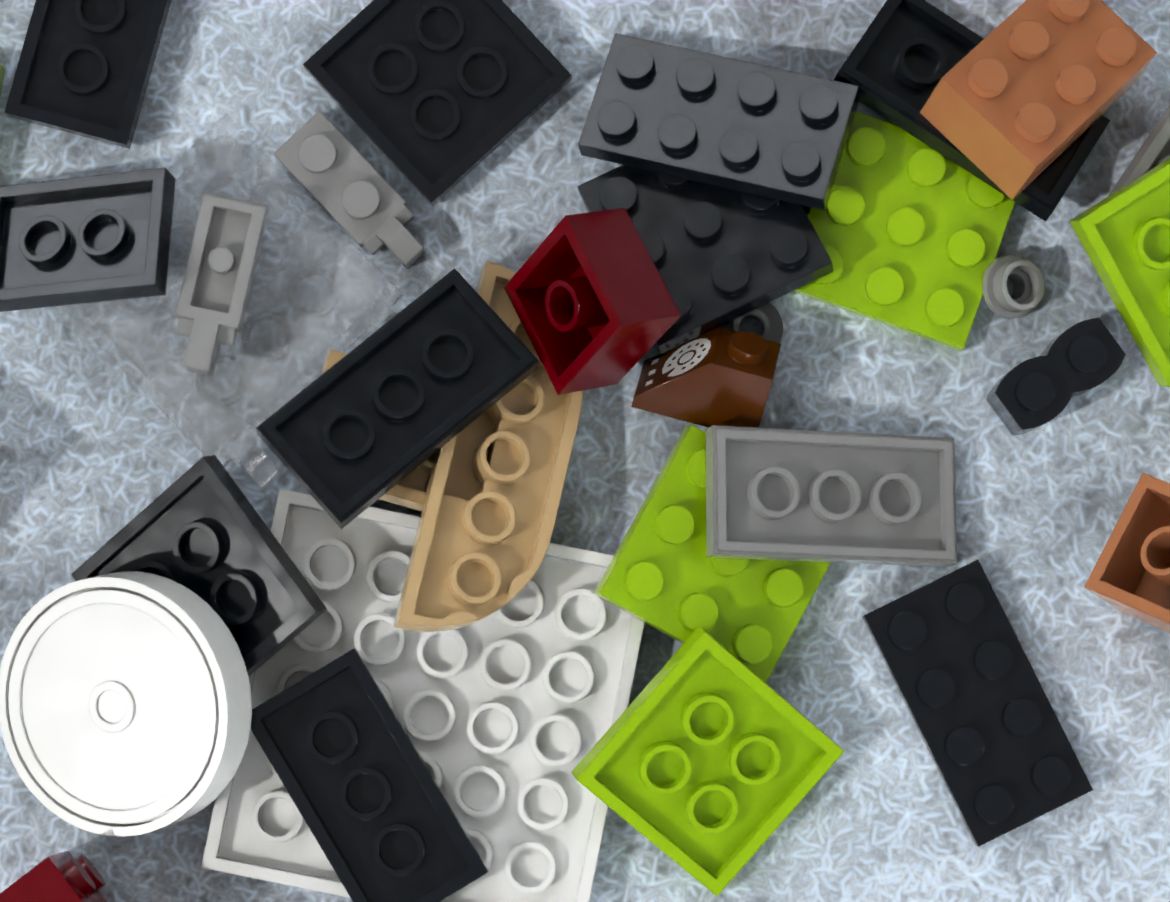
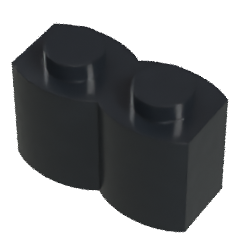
M1099 318L1084 320L1056 337L1040 356L1020 363L1001 377L990 390L986 400L1012 435L1025 434L1056 417L1067 406L1072 397L1082 395L1110 378L1120 367L1126 354Z

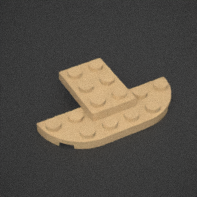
M487 261L482 267L476 292L539 360V367L379 498L383 501L422 511L393 626L395 628L421 632L446 631L476 623L492 615L513 599L532 579L542 563L552 537L580 418L583 391L557 394L504 289V286L516 273L490 261ZM330 349L325 358L322 374L347 354Z

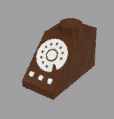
M718 327L663 354H658L645 360L631 407L708 428L712 425L759 428L772 385L781 344L765 340L752 332H736Z

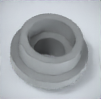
M1007 255L995 259L987 267L982 282L983 296L988 307L995 314L1006 319L1021 318L1032 312L1041 301L1045 289L1044 278L1039 268L1019 255ZM1008 278L1014 287L1011 297L1007 290Z

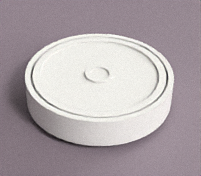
M122 571L68 583L43 597L28 611L13 632L6 647L0 667V729L9 757L20 778L32 794L52 813L80 829L100 835L126 837L153 832L191 817L207 807L227 787L235 775L247 747L251 729L252 698L249 676L238 644L226 624L208 603L190 589L169 578L139 571Z

